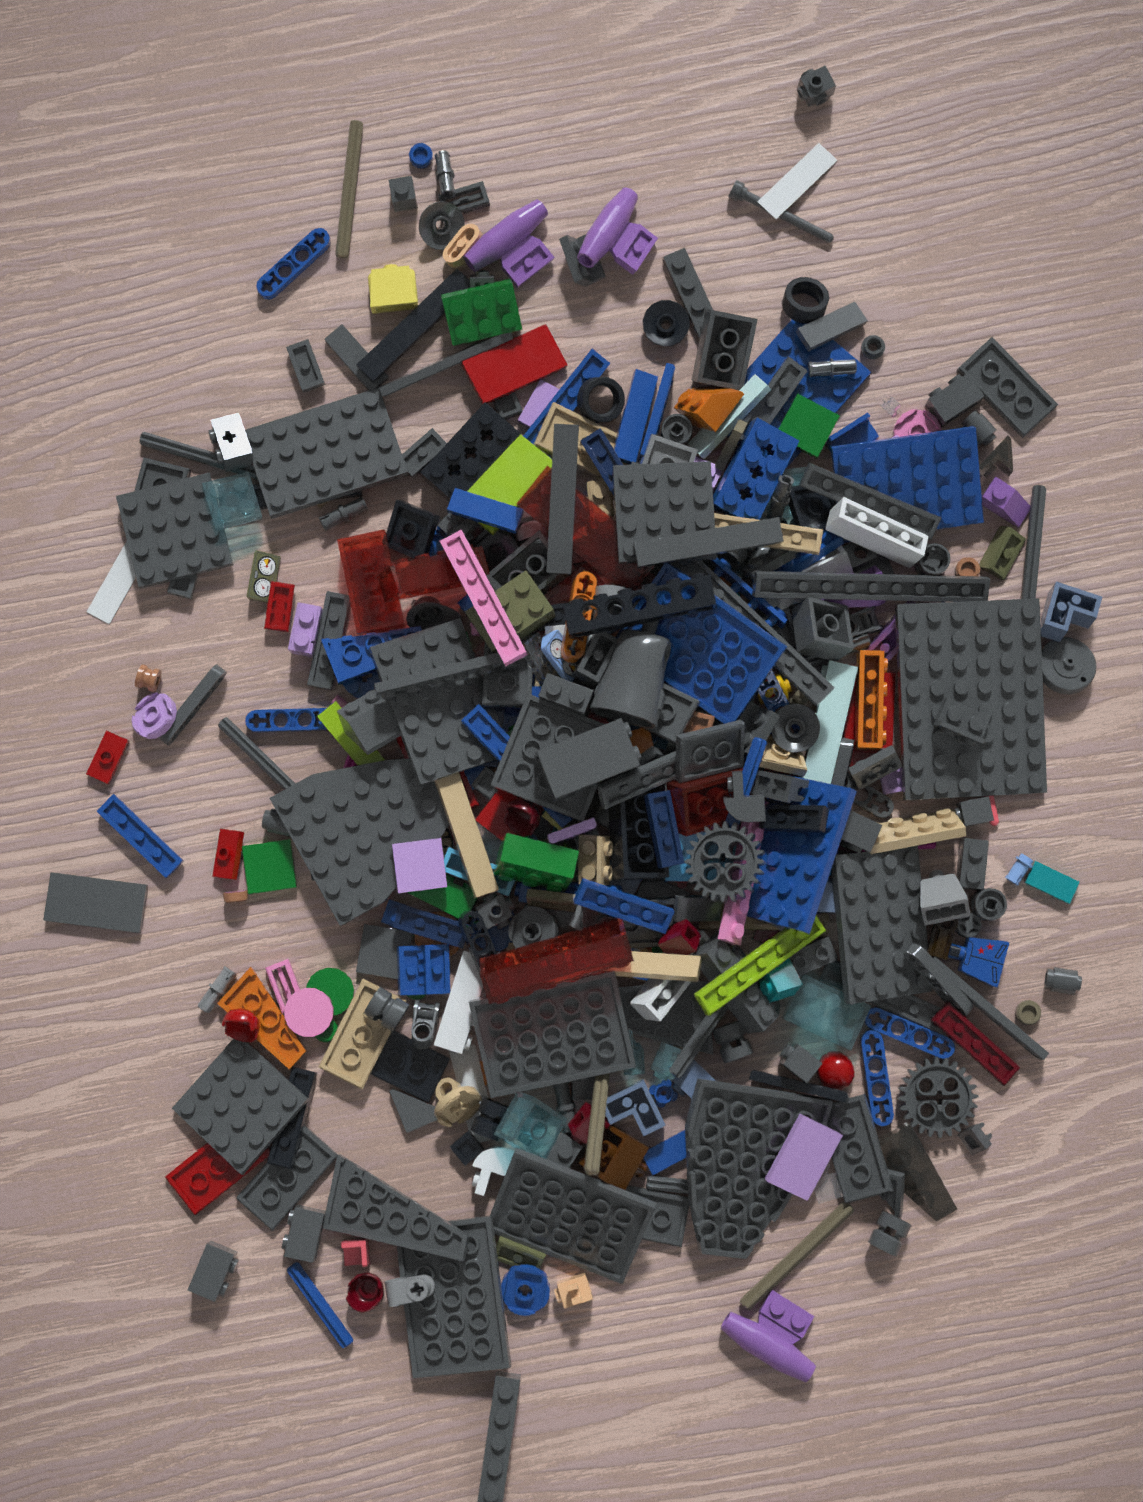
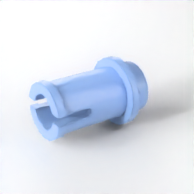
M1022 853L1019 857H1015L1017 859L1005 876L1006 879L1019 886L1028 869L1033 868L1031 865L1033 860Z

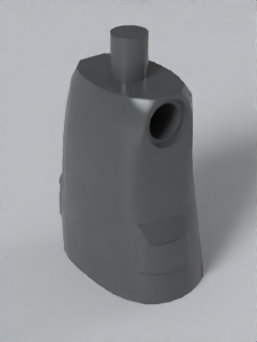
M659 621L643 624L641 631L633 629H623L621 631L609 666L594 691V699L589 708L592 713L613 721L622 718L623 723L627 722L633 726L650 729L657 728L659 716L662 714L664 701H666L663 684L666 665L671 651L670 640L656 635Z

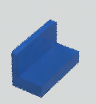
M867 412L831 435L825 444L831 452L832 446L878 439V433L869 422L870 414Z

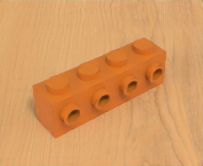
M860 650L856 654V667H858L856 674L854 750L879 751L883 748V745H886V731H883V721H886L887 707L883 706V699L887 696V682H884V673H887L888 659L884 658V651Z

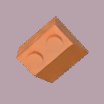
M720 386L691 388L680 395L674 409L679 414L686 416L692 426L716 432L743 397L744 393Z

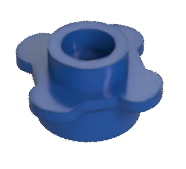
M663 1079L662 1083L652 1085L649 1089L650 1094L654 1095L656 1099L655 1104L657 1107L662 1108L666 1103L676 1101L678 1098V1094L673 1091L671 1087L672 1082L669 1079ZM665 1091L666 1095L663 1096L661 1092Z

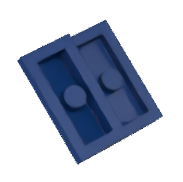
M449 944L397 946L398 996L450 994Z

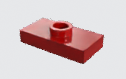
M271 581L264 629L289 632L295 591L294 584Z
M106 730L86 775L110 784L129 740Z
M220 829L212 877L237 880L245 832Z

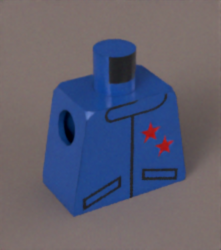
M968 937L965 939L964 946L951 943L948 957L959 960L957 971L988 986L998 987L1010 942Z

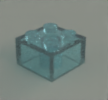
M518 1092L515 1094L494 1135L515 1149L519 1148L546 1159L567 1118L534 1096Z

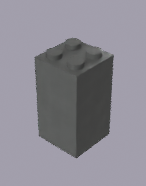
M622 718L536 751L534 756L552 801L624 774L640 766L641 754L638 747H633L630 737H632V732L627 722L623 723Z

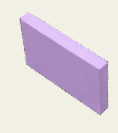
M591 818L548 834L547 837L550 844L559 845L574 839V837L596 830L597 825L595 819Z
M799 1114L765 1180L808 1201L843 1135Z

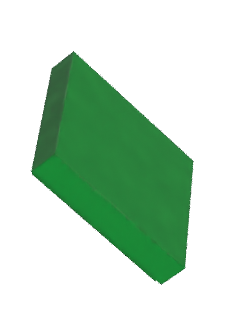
M797 394L779 430L799 440L796 448L817 459L840 415Z
M291 839L242 846L248 894L297 888Z

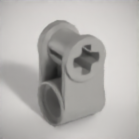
M428 1275L400 1277L384 1282L389 1307L421 1301L431 1296L435 1290V1282ZM418 1285L421 1287L423 1286L424 1291L422 1289H418Z

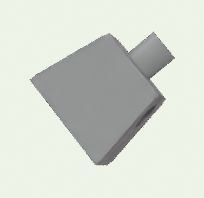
M934 870L929 874L928 879H923L920 882V906L924 926L971 916L967 895L955 874L944 875L941 870Z

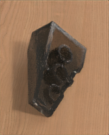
M906 1122L879 1138L887 1169L905 1173L904 1193L936 1222L957 1210L911 1124Z

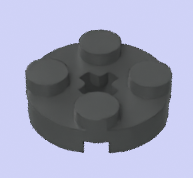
M536 906L526 907L511 919L508 932L509 938L518 952L528 956L547 954L552 950L557 941V919L546 909ZM534 924H536L539 933L535 935V938H531L532 935L528 933V929L533 928Z

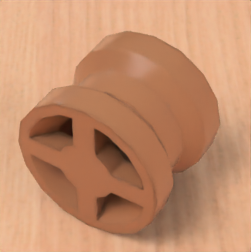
M142 664L136 675L135 687L140 689L145 687L150 692L155 693L161 680L162 671L157 668L154 670L149 669L147 665Z

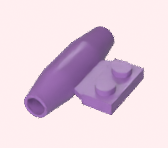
M623 188L605 205L588 230L577 255L578 261L583 266L593 267L610 251L615 259L614 261L633 275L658 238L641 224L629 222L638 200L636 192L632 189Z
M538 199L509 214L482 235L463 257L469 268L476 272L500 259L502 270L518 288L549 264L555 257L540 239L530 235L548 215V211L543 203Z
M773 1290L768 1293L758 1311V1323L733 1312L728 1313L720 1329L742 1349L775 1370L805 1383L808 1382L816 1365L793 1344L804 1337L815 1316Z

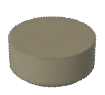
M1024 1000L1017 1005L1015 1015L1022 1024L1033 1025L1041 1017V1008L1034 1001Z

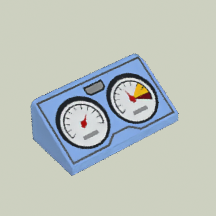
M554 630L542 637L541 651L562 679L573 682L574 678L571 677V674L578 662L569 663L562 658L561 645L563 636L559 630ZM570 647L569 650H571V655H575L576 653Z

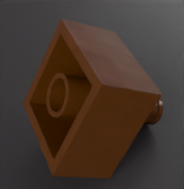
M612 1124L608 1128L604 1127L599 1173L596 1176L610 1185L625 1190L633 1175L637 1177L644 1175L638 1168L644 1171L647 1170V1164L642 1162V1159L649 1147ZM586 1150L579 1161V1164L583 1167L585 1166Z

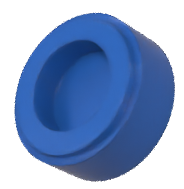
M424 143L412 146L409 151L411 164L418 169L427 168L433 161L431 148Z

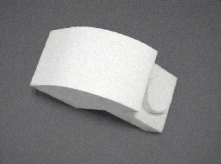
M494 1146L485 1149L476 1157L472 1166L481 1169V1173L476 1171L472 1186L476 1187V1194L485 1195L491 1172L505 1176L514 1150Z

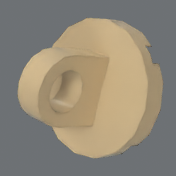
M449 1077L440 1080L436 1087V1096L439 1102L434 1109V1114L442 1126L452 1127V1123H464L476 1114L482 1097L475 1087H461L456 1080ZM452 1085V1091L445 1095L446 1088Z

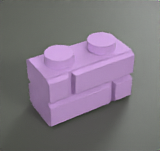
M297 603L288 650L291 653L313 657L323 611L322 607Z

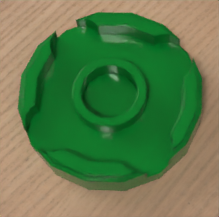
M338 968L318 970L310 977L306 988H316L324 992L331 999L334 1007V1016L342 1014L347 1010L354 997L352 979L347 973Z

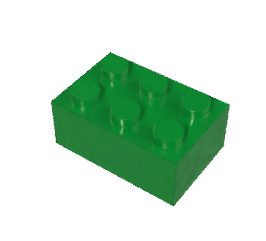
M511 279L441 295L453 346L523 330Z
M506 833L498 850L494 875L499 876V879L503 881H521L523 885L528 887L541 886L547 888V891L565 892L573 880L579 851Z

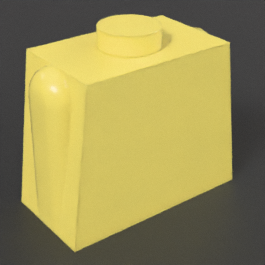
M389 264L385 265L384 268L371 269V273L368 275L372 314L414 310L419 305L415 271L410 269L409 265L398 267V265Z

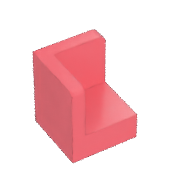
M347 1239L341 1242L345 1266L362 1265L364 1267L370 1264L368 1239Z

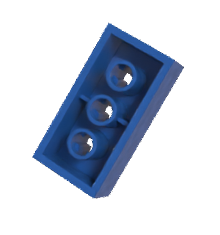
M759 418L751 421L713 495L714 511L729 516L760 520L778 484V478L784 473L799 440ZM763 448L766 449L768 453L766 457L762 455L763 451H761V449ZM752 469L756 471L757 477L755 478L751 477L753 473L750 471ZM740 491L745 492L746 498L743 500L740 498Z

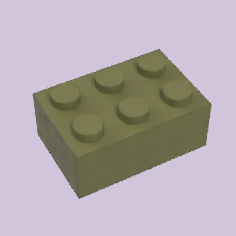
M524 571L494 591L520 641L556 617L554 609L527 571ZM472 606L465 611L468 619L492 654L498 653L475 607Z

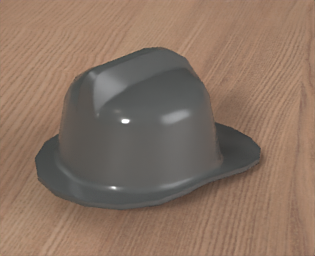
M425 596L412 601V608L407 613L406 621L410 628L420 626L424 630L459 619L461 616L451 607L442 605L438 599L432 596Z

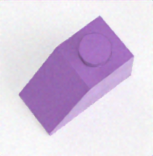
M997 477L991 481L982 495V506L1019 528L1030 511V505L1020 493Z

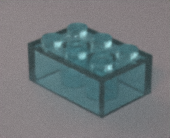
M805 974L801 975L800 980L803 985L795 995L791 996L781 1019L851 1051L871 1005L865 1002L851 1005L845 1004L843 992Z

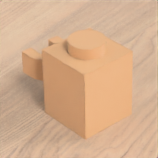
M585 1272L557 1281L558 1288L554 1289L558 1304L563 1303L564 1309L593 1300L592 1291Z

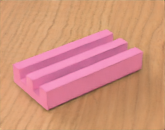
M289 959L265 968L282 1014L285 1013L286 1005L272 970L277 969L286 996L289 999L292 993L282 966L286 967L294 991L300 990Z

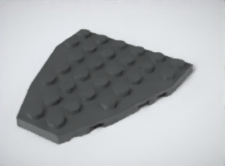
M409 759L384 760L312 774L270 797L273 806L340 926L384 903L397 888L392 844L441 838L449 827L435 781L419 786Z
M697 1078L685 1123L688 1200L698 1250L702 1254L747 1259L753 1251L755 1244L760 1242L765 1236L763 1233L765 1228L771 1221L775 1222L779 1218L793 1195L765 1180L767 1173L799 1114L827 1126L833 1104L831 1099Z

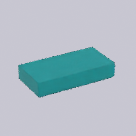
M1034 861L1032 864L1033 868L1030 869L1024 883L1062 902L1070 904L1080 882Z

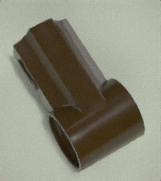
M958 919L951 920V925L947 929L943 928L940 922L933 924L927 949L931 957L947 960L954 931L958 926Z

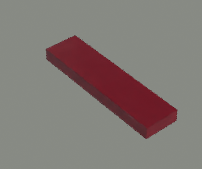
M946 1002L931 1019L936 1026L1001 1085L1005 1086L1020 1069L1013 1060L949 1002Z

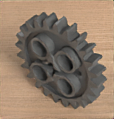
M724 821L722 828L717 823H714V830L712 831L704 827L706 834L703 836L697 832L696 835L699 841H690L694 849L686 850L691 859L684 860V863L690 865L691 868L685 870V873L693 875L688 881L691 884L697 883L694 889L697 892L703 890V897L707 898L711 894V900L714 902L718 900L719 896L723 903L727 902L728 897L733 902H736L737 894L745 899V890L748 889L754 892L751 884L761 883L756 876L765 874L759 869V866L766 865L764 860L759 859V857L765 855V852L757 850L762 845L761 842H753L756 835L754 833L747 835L748 829L746 827H742L739 831L737 823H734L731 829L726 821ZM717 844L718 852L713 856H709L708 850L710 846ZM739 844L743 845L742 853L734 856L733 848ZM726 857L732 862L746 860L747 863L744 865L736 863H726L725 867H723L719 863L704 864V861L711 860L724 862ZM712 869H717V877L709 881L707 878L708 872ZM736 869H741V878L733 881L732 873Z
M938 1057L933 1058L932 1064L927 1058H924V1066L916 1062L915 1072L907 1069L910 1075L909 1079L901 1078L906 1085L898 1087L899 1090L904 1092V1095L897 1097L898 1100L904 1101L899 1110H907L903 1118L905 1120L912 1118L909 1126L913 1128L918 1124V1132L922 1133L927 1129V1136L929 1137L933 1135L934 1131H936L939 1138H942L943 1131L948 1136H952V1128L957 1132H961L959 1124L962 1123L968 1126L969 1124L965 1119L966 1116L974 1117V1114L970 1112V1108H978V1105L972 1103V1099L978 1098L979 1095L971 1092L977 1085L968 1083L972 1079V1075L963 1076L966 1068L962 1067L957 1070L958 1062L956 1061L948 1066V1058L943 1059L941 1064ZM951 1077L955 1081V1087L951 1091H946L944 1081ZM924 1078H927L931 1084L930 1089L926 1092H922L919 1089V1083ZM937 1091L942 1095H959L958 1099H939L938 1104L937 1101L932 1099L916 1100L918 1095L934 1096L937 1094ZM953 1102L956 1105V1112L952 1116H947L945 1107L948 1103ZM929 1103L932 1108L931 1114L923 1117L920 1113V1108L923 1104Z

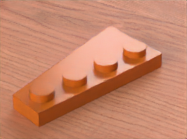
M252 967L243 974L217 1003L227 1013L231 1009L238 1008L247 1009L254 1013L260 1022V1030L256 1040L288 1069H291L307 1051L296 1033L288 1027L285 1016Z

